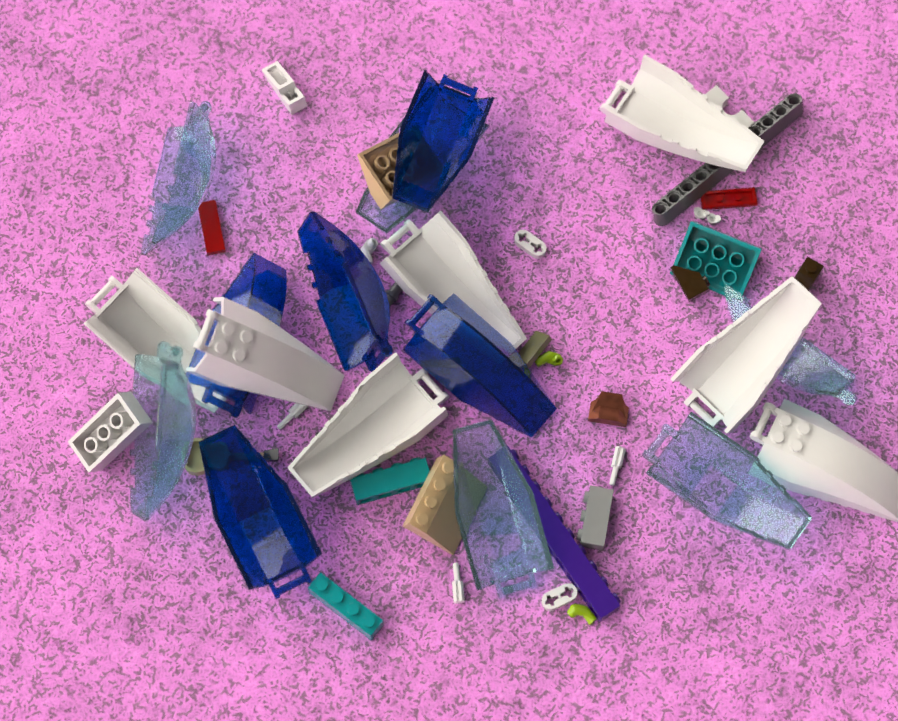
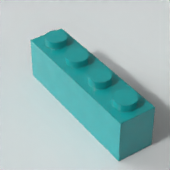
M417 457L405 464L399 462L387 469L377 468L369 474L361 473L350 479L356 504L361 505L421 488L430 470L426 458L421 459Z
M321 572L308 586V591L312 596L371 641L384 626V621Z

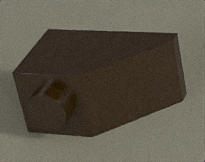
M807 256L794 278L810 291L824 266Z
M675 265L670 267L688 302L709 292L708 286H710V283L705 275L702 277L700 272Z

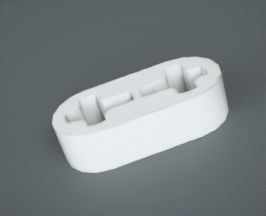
M526 230L516 232L514 242L517 247L535 259H540L546 254V245L543 241ZM526 236V241H519L520 237ZM541 247V252H534L535 248Z
M566 583L546 592L542 597V607L547 611H553L573 602L577 597V588L573 584ZM566 588L569 591L573 590L572 597L570 598L568 595L564 597L560 595L565 593ZM547 597H550L551 599L558 597V599L554 601V606L545 603L547 602Z

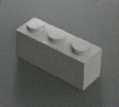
M590 485L589 492L585 491L583 503H587L586 510L581 511L580 521L583 522V528H579L577 540L585 548L603 551L613 489Z

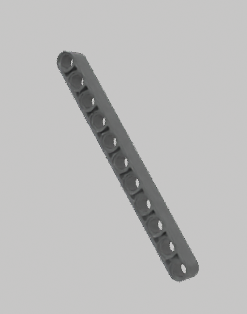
M797 93L788 95L748 128L764 140L762 147L803 114L802 96ZM704 163L652 206L655 224L658 226L669 224L734 170Z

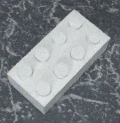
M132 392L117 393L68 443L89 473L102 471L153 422Z

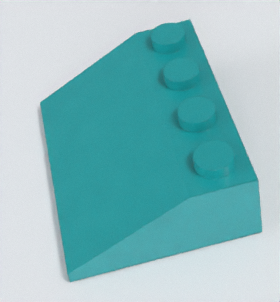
M692 220L673 265L700 272L702 277L704 275L707 277L710 286H708L709 290L740 302L762 248Z

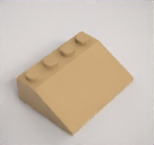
M415 125L357 155L370 194L381 210L434 182L445 172Z
M442 455L436 458L402 527L454 555L488 486L461 464L446 455Z

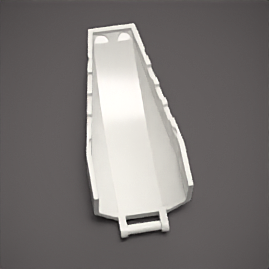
M647 55L643 56L640 69L632 85L618 80L615 85L616 88L606 103H603L600 107V111L606 114L605 123L637 141L680 156L732 170L746 172L764 143V140L746 126L741 125L737 119L731 118L726 114L723 108L719 105L716 106L708 100L705 94L702 95L694 89V86L681 75ZM622 91H625L626 94L624 95L616 109L613 108L612 105L614 104Z
M439 211L420 229L410 219L406 220L404 226L390 238L384 239L380 243L382 248L390 254L380 262V265L399 287L435 318L496 363H501L527 339L515 318L511 316L507 305L503 303L498 295L497 289L490 282L486 271L482 269L477 261L478 258L470 245L442 211ZM408 231H411L413 235L395 250L392 245Z
M793 276L790 277L766 298H763L757 305L700 347L671 378L673 382H680L693 392L684 401V404L687 407L690 406L704 419L711 430L722 420L727 426L724 431L726 433H733L760 404L806 332L822 303ZM697 397L716 414L714 418L695 401Z
M224 297L214 298V302L222 305L221 315L215 311L207 310L206 321L198 341H195L193 348L204 352L205 355L195 368L187 367V372L220 386L327 411L332 410L345 376L260 313ZM214 320L218 321V323L212 335L209 346H206V340L208 338Z
M395 352L359 384L343 406H340L337 413L330 421H327L324 428L317 436L313 437L310 444L300 452L287 468L311 497L314 498L373 468L421 440L449 416L444 406L442 408L439 407L440 404L449 398V395L439 388L428 375V371L425 368H422L412 376L402 364L399 355ZM419 380H423L437 396L436 399L433 400L418 383Z
M786 399L783 400L780 408L769 402L764 404L761 418L755 430L750 434L752 440L763 445L750 471L751 474L785 490L816 497L826 502L840 504V506L850 507L864 513H871L875 516L898 522V472L842 429L815 412ZM770 415H775L776 418L768 436H763L762 432Z

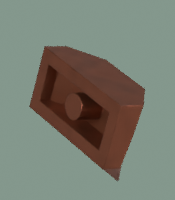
M601 391L600 395L590 403L588 421L626 427L629 407L625 405L622 394Z

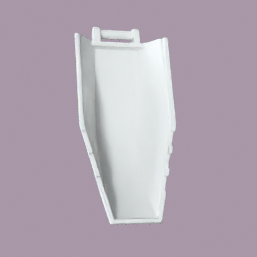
M138 268L135 269L124 284L111 276L108 279L109 282L92 300H88L85 303L95 315L84 322V325L143 377L215 413L236 389L217 385L186 371L187 367L195 368L205 355L204 352L193 348L195 341H198L202 331L195 318ZM116 287L118 291L99 309L97 307L98 303ZM207 338V340H206V343H205L206 346H209V343H210V341L208 340L209 338Z

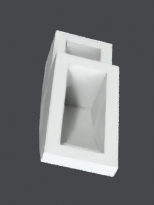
M278 61L262 69L267 81L291 115L308 107L304 95L299 91L294 80Z

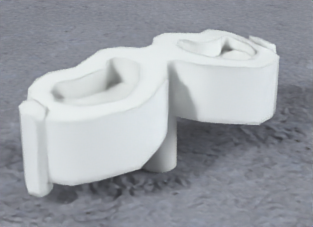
M700 207L694 208V215L697 219L707 218L710 225L720 223L721 217L719 215L702 210Z

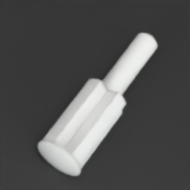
M295 403L288 410L289 414L277 425V428L281 430L293 417L296 419L308 406Z
M620 446L615 447L611 467H613L609 482L611 486L615 485L618 470L622 468L626 449Z
M456 562L453 563V603L460 604L465 602L463 581H460L459 563Z

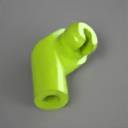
M548 351L540 355L535 364L537 367L545 363L559 366L563 363V357L558 353Z
M572 604L567 610V614L571 618L577 615L583 616L589 625L597 620L596 616L586 605Z

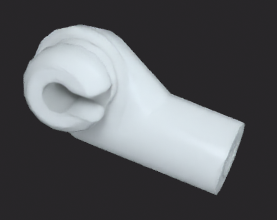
M375 238L368 239L360 249L365 266L373 264L371 254L378 246V241Z

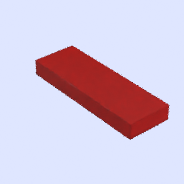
M755 187L707 191L700 198L702 210L758 205Z
M216 200L197 203L207 256L226 252Z

